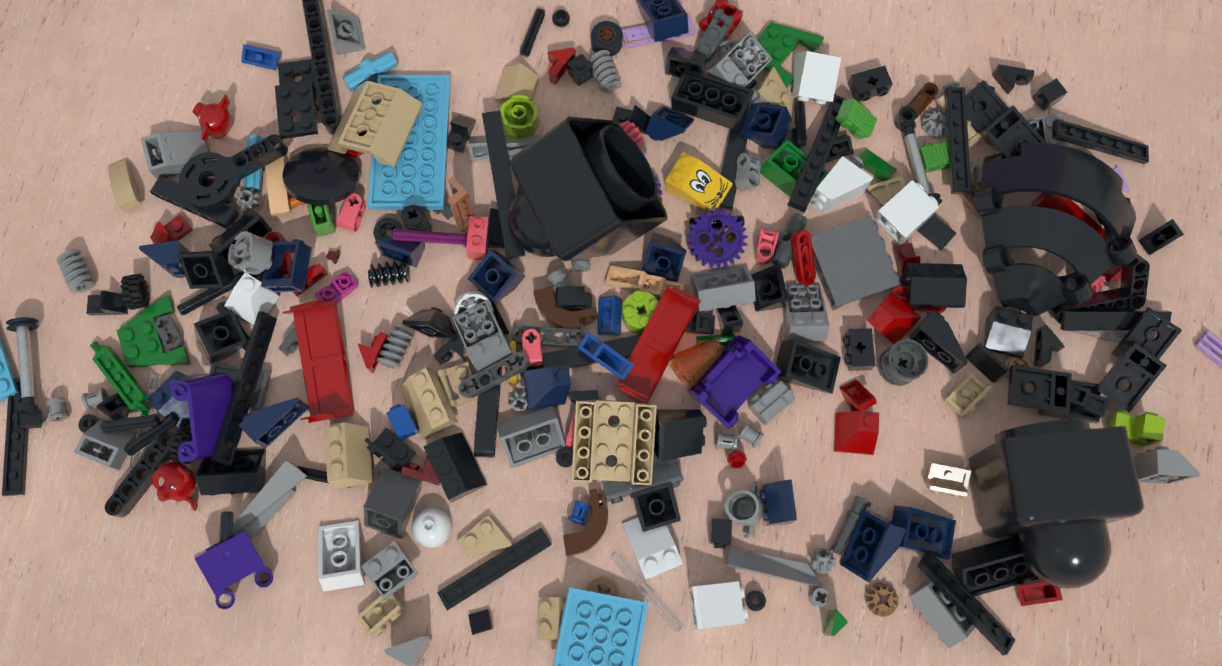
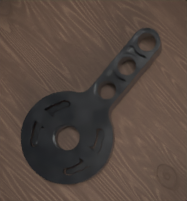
M272 134L231 157H224L214 152L198 154L184 165L180 173L179 187L181 193L190 203L199 208L213 209L220 207L231 199L237 187H240L241 179L285 156L288 152V145L279 135ZM210 176H215L214 183L209 187H205V180Z

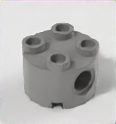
M247 231L239 233L234 238L237 241L235 245H230L228 252V262L233 268L252 275H258L271 267L273 242Z

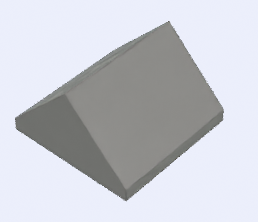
M328 9L326 13L332 43L337 54L342 55L364 50L365 46L359 17Z
M422 636L384 649V652L407 666H418L432 638L431 636Z

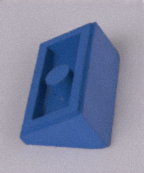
M243 44L241 63L277 70L282 52Z
M617 296L600 297L598 335H621L622 299Z

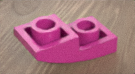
M346 271L332 279L331 284L315 292V297L318 301H334L335 305L355 290L358 284L349 272Z

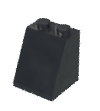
M656 409L654 453L658 461L702 453V446H705L703 428H706L707 419L700 409Z

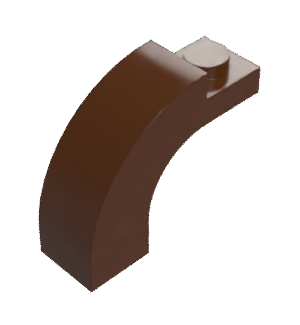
M552 286L533 290L539 313L550 325L556 328L581 330L580 323L591 324L598 319L596 307L579 311H567L555 306L556 301Z
M597 489L589 490L592 508V518L589 525L581 532L563 535L566 557L587 552L604 535L608 523V508L600 509V506L603 505L602 494H598Z

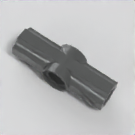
M794 213L791 216L786 229L781 231L778 237L780 243L772 263L773 265L781 264L782 269L788 267L793 256L792 236L794 232L804 230L808 221L800 213Z

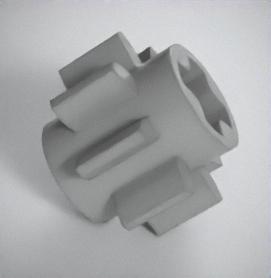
M243 188L240 194L237 193L239 200L236 203L241 206L244 212L247 209L251 210L260 206L258 200L261 197L259 194H256L253 188L250 191Z
M515 387L513 393H508V405L513 406L514 411H525L528 406L525 387Z
M826 548L814 550V555H810V563L813 564L812 569H815L818 573L825 574L831 572L832 567H835L836 558H833V552Z

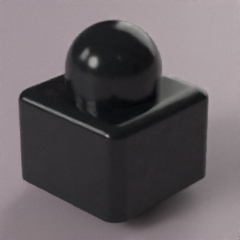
M569 116L511 159V170L521 190L514 197L509 208V230L515 242L532 255L538 257L556 256L563 261L612 255L668 219L667 212L657 194L655 176L646 157L616 121Z
M1067 419L1034 423L997 433L994 436V444L969 458L983 533L992 538L1019 536L1021 551L1027 566L1039 579L1047 584L1059 588L1072 589L1094 582L1102 575L1110 561L1111 541L1107 524L1136 516L1144 509L1143 497L1126 426L1090 429L1089 421Z

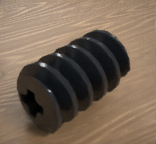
M409 205L403 209L401 219L407 230L432 232V226L423 208L418 205Z
M403 260L400 261L399 266L396 261H393L391 267L388 262H385L384 268L378 263L377 269L374 268L373 264H370L368 278L371 288H373L374 283L377 287H380L381 282H383L384 286H388L389 280L392 285L396 284V280L403 284L404 278L407 283L410 282L408 267Z

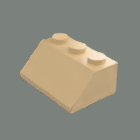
M424 368L409 376L400 387L423 440L458 422L435 370Z
M345 422L325 425L327 481L333 489L373 483L371 451L366 448L369 444L365 442L366 438L370 440L369 427Z

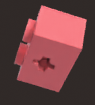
M469 217L466 247L468 259L483 260L487 255L489 217Z

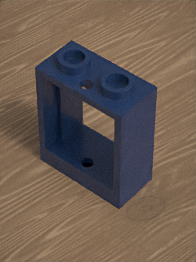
M293 239V242L285 240L274 242L271 254L272 265L268 270H264L261 287L272 292H304L312 247L298 239ZM285 253H295L291 277L280 279Z

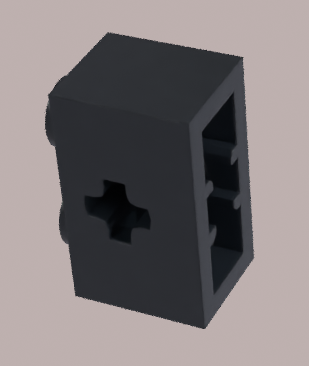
M885 65L853 74L848 81L853 98L862 102L875 96H885L893 85Z
M872 328L848 329L845 335H843V346L846 347L847 352L844 355L845 365H848V371L872 370L875 367Z

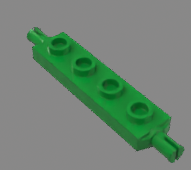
M97 341L92 342L90 347L95 352L92 360L130 410L137 411L139 409L142 415L149 414L150 409L145 404L146 399L149 397L113 349L106 345L101 347Z

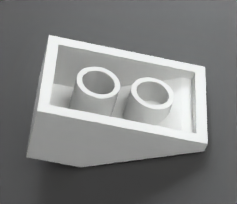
M638 518L622 524L644 581L683 565L666 525L642 532Z
M359 520L318 527V580L323 591L365 585L364 570L361 568L364 562Z

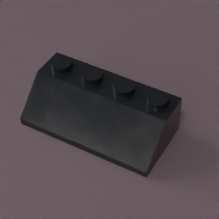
M685 68L671 97L672 109L740 132L746 119L754 90Z
M1019 536L952 554V569L955 577L974 597L1039 579L1029 569L1024 560Z

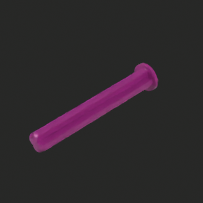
M398 229L392 231V240L456 244L467 247L468 232L459 234Z

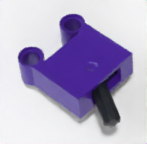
M232 511L221 512L219 542L194 555L196 563L215 595L216 605L221 609H229L233 606L235 594L229 586L254 573L255 583L259 587H268L273 582L271 569L263 563L245 528L233 534L234 513ZM261 572L269 574V578L266 581L258 580V575ZM222 594H229L231 599L223 603L219 600V597Z

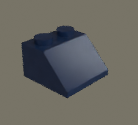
M753 103L740 133L763 148L778 149L783 143L792 118L786 106Z
M179 241L139 246L140 251L173 277H186L178 253L190 251Z
M490 250L468 277V280L493 303H497L514 291L526 275L500 252Z
M175 371L148 397V400L165 418L174 415L178 420L176 426L180 429L181 426H187L190 423L188 401H178L172 396L170 381L187 377V375Z
M792 479L764 484L759 494L761 501H764L765 509H763L762 518L764 522L766 521L767 526L795 522L797 516Z

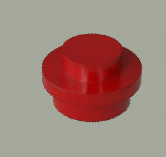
M733 451L727 456V462L732 468L743 467L747 460L746 454L741 451Z

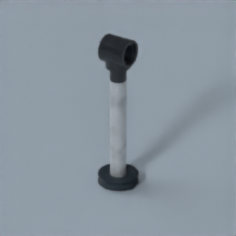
M904 106L899 110L894 120V125L904 133L916 182L921 184L925 189L924 192L928 196L934 197L939 205L942 203V199H939L941 195L939 193H931L914 130L916 128L915 119L917 112L913 107Z
M29 317L14 318L6 322L9 325L7 330L17 332L22 407L19 408L17 413L19 429L42 428V411L39 409V406L35 405L29 331H33L39 326L36 325L37 319Z

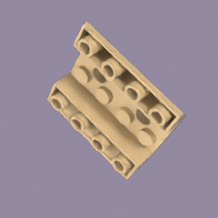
M366 81L356 87L328 146V150L346 154L347 149L374 155L380 164L395 167L423 104L402 89ZM382 100L380 104L374 105L375 101ZM367 131L364 136H359L360 132Z
M611 400L576 401L571 482L592 483V480L630 481L634 485H652L657 405ZM617 416L619 423L616 426H610L608 424L609 417ZM609 455L616 456L617 461L614 465L606 464V458Z

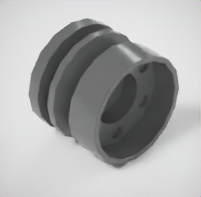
M904 339L896 342L881 354L878 360V369L886 382L902 386L925 373L929 358L926 350L920 343Z

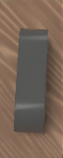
M168 316L159 317L155 322V328L164 345L171 350L182 347L184 339L175 322ZM165 321L168 323V331L163 328ZM171 335H172L174 338H176V340H175L176 344H175V345L171 344V342H172V339H171V337H170Z

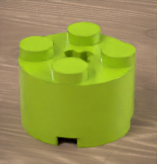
M514 95L502 104L500 110L503 128L508 135L523 137L534 134L539 122L537 106L529 97Z
M635 291L626 298L622 307V319L629 331L635 334L643 333L659 303L657 298L644 291Z

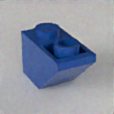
M401 404L395 405L390 408L389 412H386L397 436L402 441L420 433L411 411L405 404L402 406Z

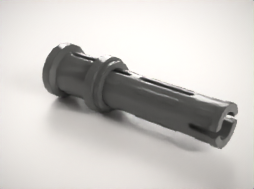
M857 495L854 497L855 501L851 509L847 510V518L830 548L831 551L840 556L853 534L862 509L866 510L867 507L871 506L869 501Z

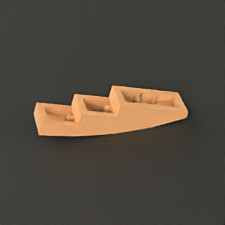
M286 155L265 166L268 200L272 217L291 214L290 194L285 189L282 176L284 166L287 163Z
M611 265L605 281L608 285L630 292H648L657 299H661L666 286L670 288L675 286L684 292L686 289V285L683 283L667 281L664 277L647 275L645 271Z

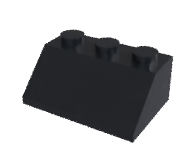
M252 208L250 211H246L237 222L230 224L224 233L216 236L209 246L214 252L228 259L230 245H235L237 240H234V238L239 233L247 231L263 238L272 229L261 215Z
M907 263L900 279L909 307H965L967 277L962 264Z
M462 432L442 437L423 446L447 499L451 503L487 485Z
M236 450L231 466H225L212 461V456L205 457L196 474L200 495L213 496L217 494L260 492L266 479V450Z

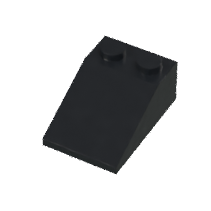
M932 310L909 336L911 340L920 343L927 353L952 373H956L968 363L949 323L945 321V318L940 313H935Z
M796 339L781 341L776 366L781 371L777 379L833 394L841 357Z

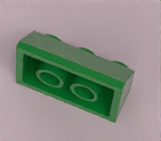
M786 140L765 161L760 174L791 197L808 155L789 140ZM824 168L821 172L815 190L824 180V178L829 174V172L826 171Z

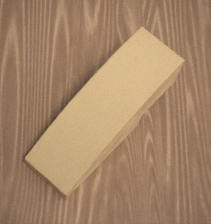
M127 160L109 165V179L117 206L125 212L142 205L137 193L139 191Z

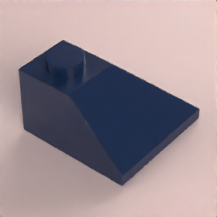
M662 104L652 114L645 134L649 135L653 140L663 141L684 133L695 119Z
M653 233L642 271H645L647 275L664 277L667 281L678 282L687 251L673 238Z
M392 237L375 241L382 256L399 262L403 260L405 264L416 268L425 250L423 242L394 241Z
M568 365L523 371L529 410L564 405L566 403L567 394L571 386Z

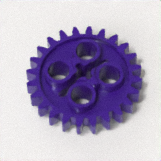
M714 208L713 213L707 209L706 216L701 212L700 220L694 218V221L697 223L696 225H689L693 231H687L691 238L686 241L692 242L688 249H694L691 256L697 254L696 262L702 259V266H705L708 262L710 269H712L714 264H716L717 269H720L721 264L727 268L728 261L732 265L735 264L733 258L739 260L740 256L738 253L745 252L741 247L747 246L743 239L748 238V236L743 235L742 232L747 229L740 228L743 221L737 223L738 215L732 218V211L726 215L724 208L720 213H718L717 208ZM718 220L721 223V229L714 230L711 226L712 221ZM725 226H729V229L720 237L721 243L716 242L706 252L705 249L714 240L713 234L717 236ZM727 233L734 234L735 241L733 243L726 241L725 236ZM701 234H705L709 238V242L705 245L699 242ZM714 247L722 249L721 257L713 255Z

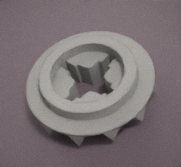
M932 109L926 112L922 119L924 131L933 137L946 135V113L941 112L940 109ZM938 118L940 124L936 128V123L933 121Z

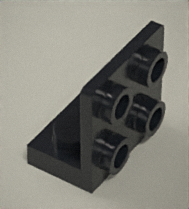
M387 428L383 430L374 442L368 438L365 439V442L369 444L366 448L378 458L383 456L381 461L391 469L398 468L401 471L403 463L408 464L416 455L412 448Z

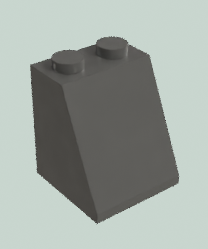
M384 467L363 506L364 526L402 539L421 492V480L402 475L396 469Z

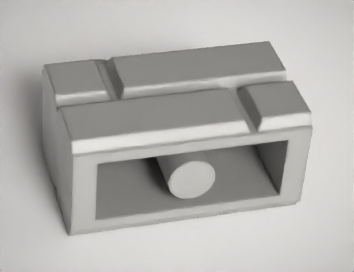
M780 380L776 384H769L765 388L767 392L762 396L757 394L750 401L752 405L749 409L763 425H766L795 399L793 393Z

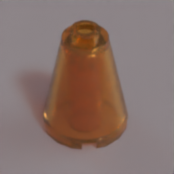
M708 339L670 355L667 360L672 361L673 364L670 367L682 383L686 381L689 384L686 387L691 389L722 355L721 350L723 348L717 340Z

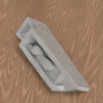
M542 135L505 136L509 161H511L514 155ZM486 136L469 137L470 161L484 158L489 159Z
M286 460L233 523V534L245 528L249 537L255 538L295 494L293 488L304 480L307 475L294 463Z
M729 546L725 564L727 567L823 588V584L806 563L753 551L745 552Z

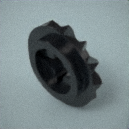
M384 218L377 222L373 234L375 240L391 238V236L386 235L384 228L389 231L392 229H404L397 219Z

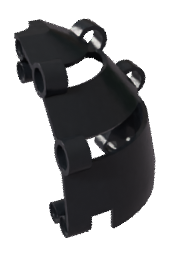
M1047 143L1023 144L1021 156L1006 158L1002 152L984 158L981 190L974 193V204L977 213L982 218L986 245L982 254L983 263L986 271L993 276L999 300L1003 307L1018 308L1026 314L1037 316L1066 301L1073 305L1085 303L1094 293L1091 284L1113 265L1123 266L1129 264L1136 258L1137 250L1130 238L1136 221V212L1130 198L1125 197L1122 193L1123 179L1106 163L1081 150ZM1040 192L1058 195L1078 202L1095 213L1098 222L1104 226L1105 240L1082 220L1059 210L1039 206L1002 208L1004 194ZM1029 247L1048 251L1065 260L1075 272L1066 276H1057L1052 271L1038 265L1014 263L1008 248Z

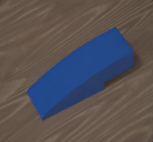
M589 332L577 347L622 381H624L634 367L633 363Z

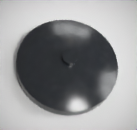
M326 147L312 148L296 154L286 163L282 174L286 191L296 200L311 205H328L342 201L356 190L360 181L359 167L356 161L347 153L334 152Z

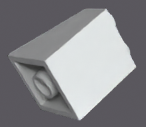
M810 51L795 53L793 96L798 97L799 101L809 102V99L816 100L815 103L826 105V102H833L841 57Z
M842 156L816 188L810 204H812L815 210L825 214L863 195L873 177Z
M913 180L887 202L875 217V221L899 245L907 241L939 208L937 200L932 196H928L924 192L923 186L918 182L915 183Z
M739 581L689 588L695 630L743 624L745 619H748L747 608L742 604V598H745L743 585L740 586Z

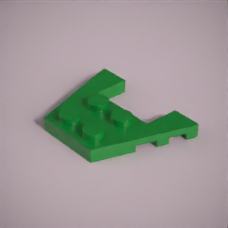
M770 22L757 41L772 58L765 68L769 71L774 67L788 89L793 82L794 76L780 68L798 43L815 52L823 42L824 37Z
M169 295L162 297L117 330L128 367L190 364L187 350L184 346L165 352L162 339L155 328L157 318L175 312Z

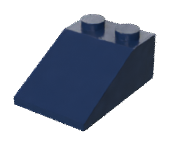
M636 0L647 30L655 42L689 33L688 14L678 0Z
M298 397L248 413L242 418L239 426L253 442L267 448L309 409V406Z
M894 506L892 522L906 529L899 546L900 549L921 554L931 551L938 558L950 560L956 520L913 507Z
M862 509L840 565L865 581L870 582L897 551L906 529L879 514Z

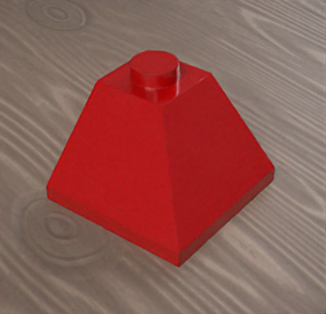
M892 292L866 320L889 341L895 344L921 319V316Z
M867 411L835 413L834 452L874 455L879 434V413Z

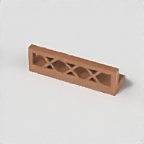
M452 176L448 179L453 196L448 199L456 225L463 232L469 227V217L475 215L468 192Z

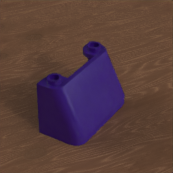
M738 335L693 380L687 388V392L729 429L739 420V413L737 412L739 407L762 383H774L781 371L751 340Z
M226 373L193 374L170 381L172 396L178 401H188L192 441L183 442L178 448L179 462H190L212 456L233 392L231 377Z

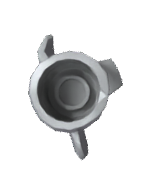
M757 481L753 482L751 491L740 490L731 493L723 505L724 515L729 516L737 524L748 526L749 529L744 536L745 538L750 537L754 533L755 525L760 521L763 514V503L757 495Z

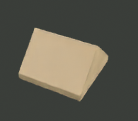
M521 63L505 67L495 101L504 103L514 95H525L532 101L539 75Z

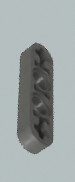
M517 326L512 331L513 340L520 345H523L522 339H519L516 334H519L520 331L524 333L528 329H534L545 334V339L541 341V346L578 347L582 340L576 343L575 339H570V343H567V333H570V338H575L577 334L583 339L586 336L583 330ZM556 333L564 335L562 342H556L553 339ZM531 334L532 340L530 341V343H533V340H535L534 335Z
M516 352L463 380L458 388L459 393L467 399L474 398L526 370L530 364L529 358L522 352ZM518 358H521L523 360L521 366L516 364L518 362ZM501 366H506L508 369L507 373L500 376L498 369ZM484 375L490 376V382L487 385L481 384V378ZM467 385H469L470 387H472V388H470V393H467V392L465 391V390H467V388H466Z

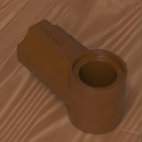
M931 82L924 84L918 94L907 105L916 110V118L933 102L938 94L939 89L936 84Z

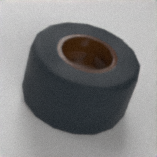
M603 21L596 24L591 31L593 51L597 53L601 50H608L610 52L608 56H614L620 52L623 42L621 28L611 21Z

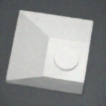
M245 272L233 288L224 307L229 310L232 309L233 313L254 326L258 311H264L268 314L280 296L261 287L260 281Z

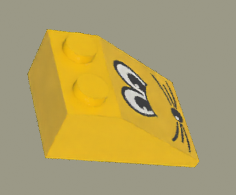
M685 152L682 153L665 180L668 193L706 211L709 209L711 213L714 212V208L718 210L733 186L732 182L700 159Z

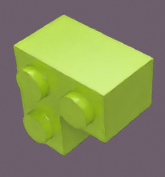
M1117 411L1109 415L1107 427L1126 426L1130 444L1144 448L1163 441L1166 418L1158 417V414L1153 412H1146L1135 417L1129 415L1128 412Z

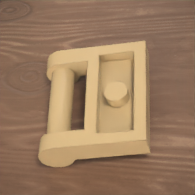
M468 362L436 372L452 409L478 400V396L467 399L458 390L463 380L473 376ZM450 375L453 377L459 399L456 400L453 398L447 377ZM467 385V386H466L467 390H465V391H466L467 393H470V388H472V387H470L469 385Z

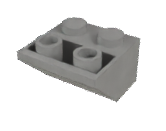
M101 419L82 435L74 453L120 470L128 455L124 448L134 441L138 434L130 430L104 433L100 425L105 420Z
M395 541L361 566L384 600L418 575L406 552Z

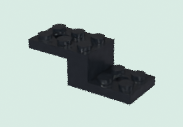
M312 59L278 63L280 85L275 86L279 136L282 139L318 134L316 111H320ZM296 76H302L301 81L294 82ZM301 115L300 121H293L294 116Z
M984 80L965 95L967 120L972 122V127L977 133L981 134V137L989 146L995 145L1001 153L1005 154L1006 158L1021 156V151L1018 149V143L1021 140L1026 143H1047L1014 105L1007 107ZM978 101L985 103L984 111L976 109Z
M1147 307L1111 353L1118 360L1095 389L1130 413L1167 366L1159 359L1182 330L1153 309ZM1155 329L1157 336L1154 339H1149V331ZM1128 380L1129 387L1126 390H1121V382Z
M1017 365L1010 366L1007 405L1038 409V415L1063 419H1083L1090 423H1099V417L1070 405L1071 383L1091 390V393L1100 396L1101 393L1095 389L1099 384L1071 380L1072 373ZM1026 383H1031L1034 386L1033 393L1026 390Z

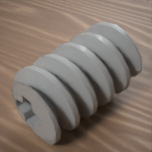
M608 50L598 51L589 60L593 66L594 76L597 78L599 88L604 92L613 91L622 86V82L619 81L620 76L616 74L617 69L614 68L615 64L611 62L612 57L608 56L610 55Z
M78 249L65 251L57 258V263L60 265L62 275L71 292H84L94 287V282L91 281L92 277L88 275L89 270L85 268L86 263L82 262L84 258L80 256L81 251Z
M394 325L393 327L396 330H391L390 334L392 337H387L386 339L389 344L383 345L386 351H380V355L383 358L376 359L382 365L392 369L401 366L397 360H404L400 354L408 352L404 348V346H411L407 340H414V337L408 331Z

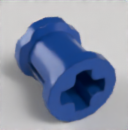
M574 500L573 511L567 519L584 525L585 515L591 506Z

